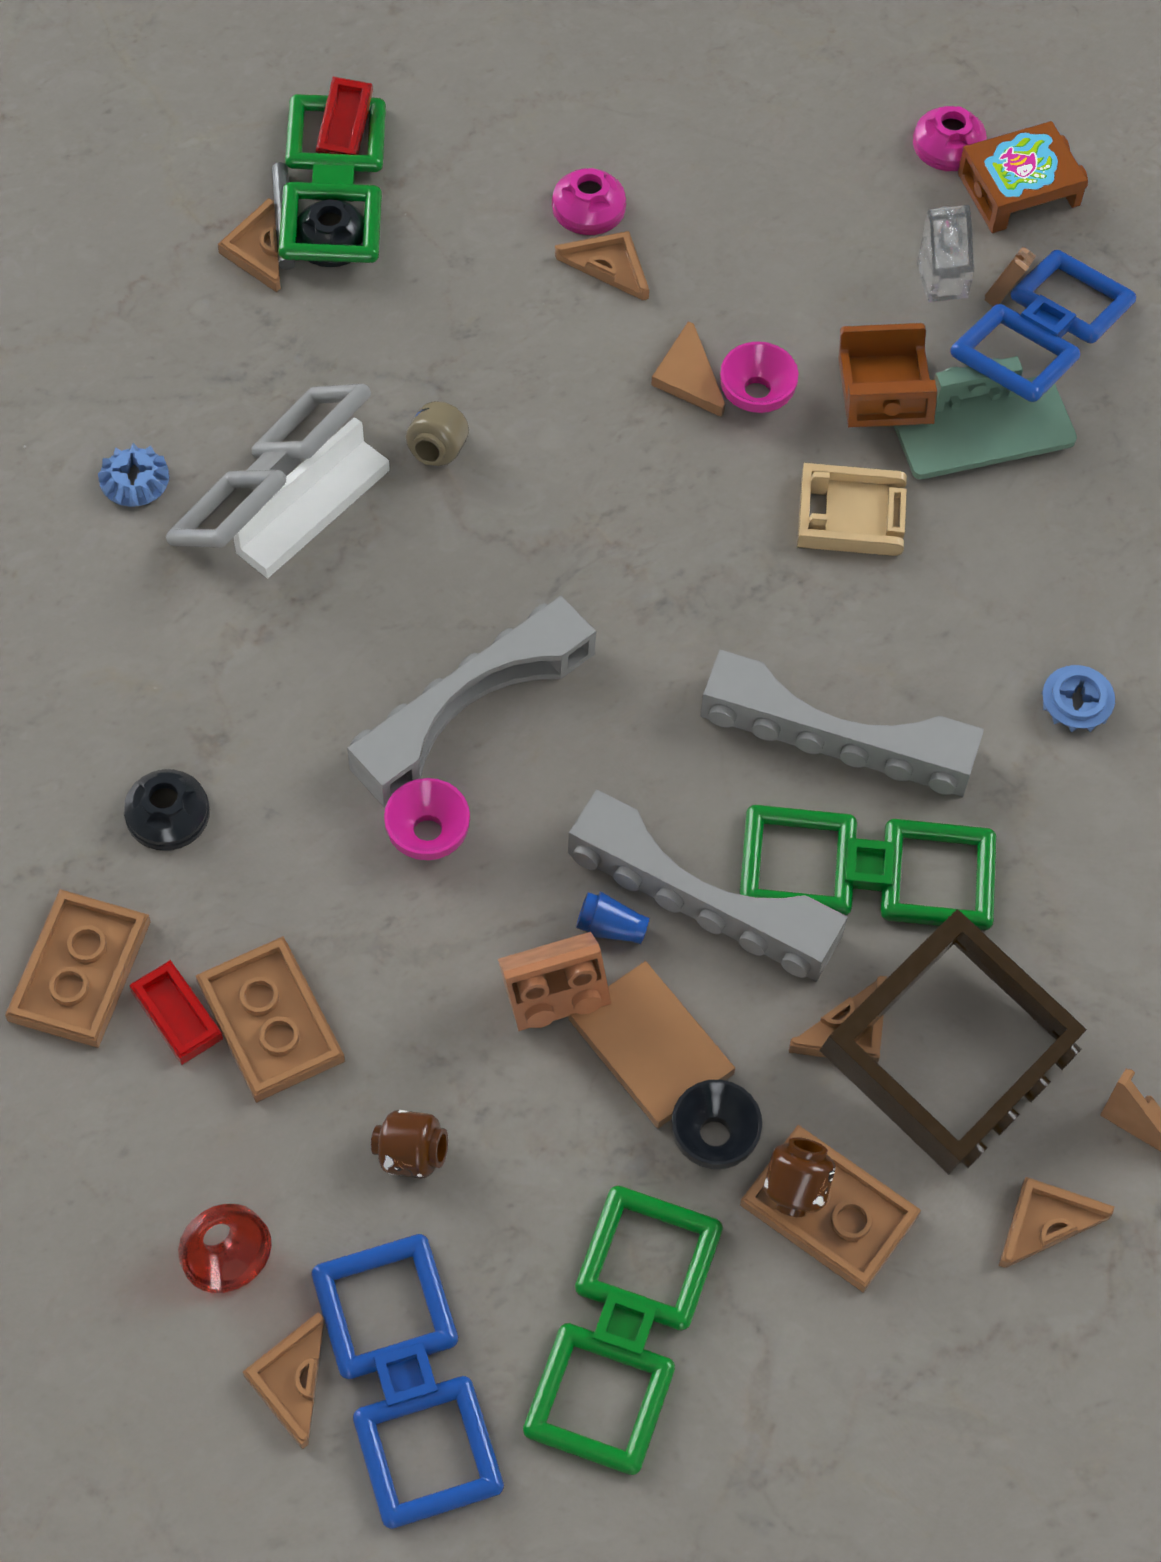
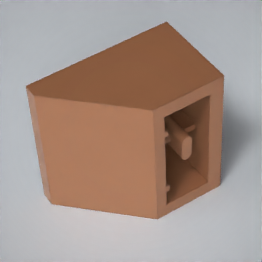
M591 932L498 959L518 1031L528 1028H542L555 1020L569 1017L570 1014H590L602 1006L611 1004L601 950Z

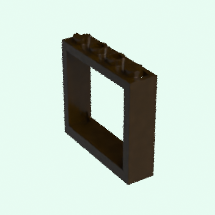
M957 909L829 1035L820 1052L949 1175L960 1162L969 1168L988 1147L981 1140L992 1129L999 1136L1020 1115L1013 1107L1023 1096L1029 1102H1032L1050 1084L1051 1081L1045 1074L1054 1064L1063 1070L1082 1050L1075 1042L1087 1029ZM953 945L961 950L1056 1039L960 1141L856 1043Z

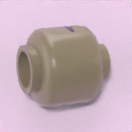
M439 401L426 403L418 410L406 433L407 446L415 458L424 464L433 466L448 465L458 456L469 434L468 422L463 413L455 406Z

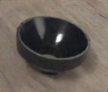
M330 199L313 203L306 207L297 217L296 243L363 246L364 215L352 204L341 200ZM326 213H336L342 218L338 224L333 226H325L318 221L319 217ZM309 261L321 267H340L351 263Z
M162 769L141 777L133 784L125 799L124 816L128 830L140 844L159 851H171L191 844L202 834L209 820L210 806L207 794L193 776L183 771ZM159 789H172L178 794L176 802L167 808L155 807L150 802L153 793Z
M725 1080L699 1082L688 1088L679 1097L674 1106L672 1132L676 1145L685 1157L701 1167L726 1169L736 1166L748 1158L760 1140L762 1114L759 1106L750 1093L733 1082ZM719 1122L728 1129L730 1137L726 1143L720 1146H712L702 1139L700 1130L707 1123Z

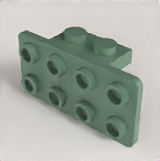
M1018 356L992 359L1022 376L1023 368ZM969 366L962 368L950 367L935 374L937 399L934 424L894 426L912 475L917 479H927L1068 449L1075 445L1077 434L1055 384L1039 400L1029 402ZM1031 377V378H1026V379H1027L1028 381L1032 382L1036 377Z

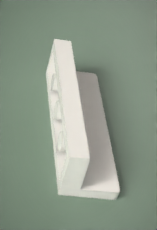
M354 417L311 458L303 461L287 475L285 485L234 536L236 554L267 579L390 471L389 460L364 442L361 421Z

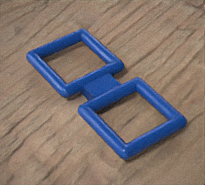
M1054 250L1011 290L1012 300L1026 308L1021 315L1003 304L993 306L951 346L950 352L952 357L1027 401L1036 402L1080 358L1079 348L1062 339V337L1069 332L1087 343H1095L1135 303L1136 294L1129 288L1063 251ZM1057 269H1060L1114 301L1088 324L1076 317L1075 313L1043 295L1035 294L1034 291ZM1001 323L1057 355V357L1030 382L974 348Z
M416 1234L314 1266L311 1276L340 1375L345 1379H354L377 1371L385 1397L383 1401L358 1408L353 1414V1422L383 1524L387 1528L394 1529L499 1495L504 1489V1482L472 1380L466 1376H460L436 1384L428 1360V1355L453 1348L458 1342V1334L427 1237L422 1234ZM412 1257L435 1332L356 1356L334 1281ZM456 1400L480 1479L399 1504L377 1424Z

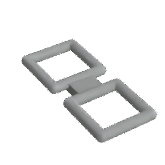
M366 384L311 387L254 444L252 455L257 460L246 471L227 472L168 531L166 535L168 544L177 547H224L285 485L286 476L302 461L301 459L311 458L369 399L371 395L369 386ZM339 403L303 441L282 442L319 404ZM236 488L255 489L216 529H196Z

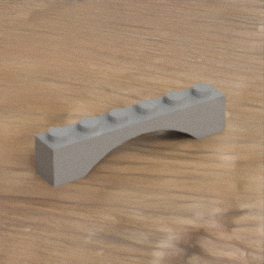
M559 596L549 604L539 605L530 613L527 620L514 629L508 628L502 631L492 645L479 654L473 653L467 656L460 663L457 670L444 679L438 678L432 681L424 689L422 695L408 705L401 704L390 712L387 719L373 730L367 729L359 733L353 739L350 746L347 747L350 771L385 807L390 796L399 787L410 781L421 779L426 758L435 740L446 725L465 707L490 692L512 684L538 679H562L595 655L596 630L562 596Z
M719 650L703 693L700 716L709 719L720 727H736L752 732L763 740L782 741L795 745L803 752L809 754L821 753L841 759L843 763L852 767H867L883 772L894 780H910L929 786L933 791L940 794H956L962 797L964 796L984 732L983 728L943 716L894 726L866 725L839 719L813 708L794 696L773 676L763 662L724 650Z
M597 789L569 831L568 854L582 867L589 870L598 869L612 876L621 887L630 891L639 890L655 898V901L662 908L674 913L680 911L696 919L697 923L708 932L713 934L723 933L733 938L747 952L757 956H762L763 954L781 963L787 972L796 977H808L817 982L843 937L848 916L806 895L787 898H755L727 892L702 882L680 868L660 849L647 831L637 809Z

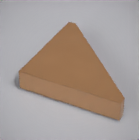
M268 198L218 243L219 254L277 292L281 287L274 201Z
M629 231L555 245V257L557 260L641 300L649 299V287Z
M1022 246L985 294L986 298L984 300L992 306L1000 304L1030 267L1036 255Z
M688 321L653 374L651 385L721 417L725 409L724 399L695 325Z
M887 976L877 977L875 982L853 998L849 997L821 1017L818 1023L798 1037H793L790 1041L789 1053L825 1057L820 1052V1049L829 1035L887 979ZM883 1016L856 1042L877 1063L880 1059Z
M1126 1068L1100 1116L1161 1152V1108L1152 1096L1143 1097L1131 1081L1135 1072L1132 1069Z
M1025 1177L998 1266L1007 1268L1109 1220L1113 1214L1114 1206Z
M319 1312L243 1371L246 1380L302 1449L309 1445L324 1329V1319Z

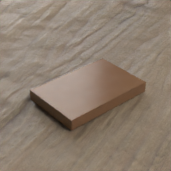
M59 889L6 1011L7 1021L99 1048L151 923L149 915Z
M284 936L195 975L204 998L256 1103L345 1062L344 1054Z
M646 961L608 986L611 1004L602 1006L590 1014L574 1013L569 1016V1021L657 1129L672 1119L674 1106L679 1097L688 1088L706 1080L726 1081L735 1073L734 1065Z
M797 1125L784 1144L788 1143L789 1139L797 1137L816 1141L827 1148V1155L831 1157L836 1165L826 1205L817 1211H807L803 1217H792L776 1209L777 1203L770 1199L764 1190L769 1162L741 1199L740 1206L864 1293L917 1220L921 1210L800 1125Z

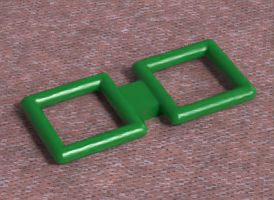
M295 94L289 100L285 163L291 169L313 170L312 183L288 182L283 187L278 247L279 256L285 260L374 263L379 258L382 191L375 185L354 184L355 171L379 172L383 168L386 103L381 98H371L368 111L367 155L302 153L305 111L324 112L328 95ZM299 199L365 202L363 246L296 243Z
M752 805L746 811L740 895L755 898H787L806 895L844 915H848L852 910L853 889L881 891L880 913L885 920L940 926L957 909L900 903L903 838L976 845L975 911L958 910L980 930H989L993 926L997 837L994 830L990 828L890 819L885 825L884 841L856 838L857 820L851 814L765 805ZM764 824L838 831L834 896L759 889Z
M614 1186L609 1190L575 1283V1290L578 1295L602 1303L604 1307L595 1332L571 1323H565L560 1326L523 1425V1433L528 1439L628 1475H635L641 1470L675 1371V1364L672 1359L645 1350V1346L654 1322L680 1331L689 1328L723 1231V1225L718 1219L623 1186ZM624 1208L700 1234L675 1307L598 1280ZM574 1347L652 1374L626 1450L547 1423Z

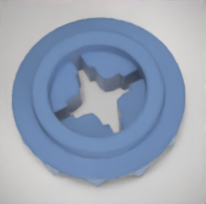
M133 443L130 449L121 451L115 448L114 454L110 458H103L98 478L101 490L108 499L122 506L136 507L146 505L162 495L169 482V470L164 456L156 454L151 446L141 449ZM132 465H136L140 472L137 474V479L134 480V485H131L127 475Z
M1081 665L1065 666L1054 671L1047 678L1041 693L1043 695V710L1048 711L1052 715L1054 724L1060 722L1068 726L1071 732L1077 728H1086L1091 732L1101 723L1105 724L1115 706L1114 690L1106 677L1090 667ZM1080 687V694H1082V701L1084 703L1079 710H1074L1073 700L1070 698L1073 697L1077 688Z

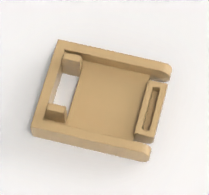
M804 463L801 478L797 547L889 556L901 555L904 551L903 538L905 534L907 495L905 487L907 475L904 472ZM811 494L826 495L825 514L812 513L809 517Z

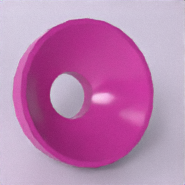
M938 107L925 113L917 122L913 134V147L919 158L927 165L943 171H958L963 146L986 140V130L978 117L962 107ZM950 118L957 119L963 123L964 128L949 130L943 126L942 121Z
M594 168L575 170L566 174L556 184L552 196V211L559 224L567 230L582 235L602 234L612 230L624 218L626 212L625 191L618 179L603 170ZM593 181L601 186V190L593 194H586L580 191L578 186L583 182Z
M757 341L739 345L726 355L721 365L720 380L722 391L732 404L749 412L765 413L780 409L789 402L797 387L799 372L797 364L787 351L777 345ZM759 383L768 388L769 394L762 398H754L746 393L745 388L750 384Z
M433 778L416 779L405 783L390 796L385 806V829L391 843L406 856L418 860L440 859L454 852L463 843L470 823L469 806L462 793L450 783ZM427 820L438 823L442 829L441 834L437 838L429 841L418 838L414 833L417 824Z

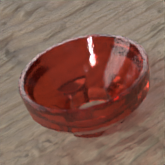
M239 1204L213 1206L201 1212L185 1228L178 1248L179 1261L187 1279L202 1291L225 1293L237 1290L257 1277L265 1267L272 1247L271 1235L265 1222L250 1208ZM218 1224L229 1226V1234L221 1243L207 1245L203 1242L206 1232L211 1227Z

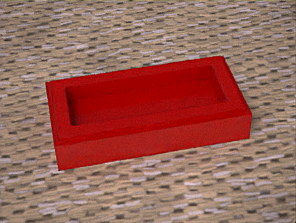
M332 77L315 149L316 153L359 154L373 94V85L371 83Z
M171 960L129 985L132 994L181 1065L223 1040L222 1032Z

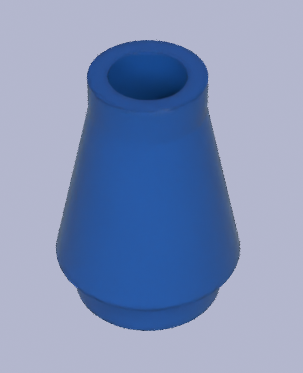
M601 891L599 895L587 892L576 928L586 931V933L591 932L595 938L631 941L641 945L650 918L635 912Z

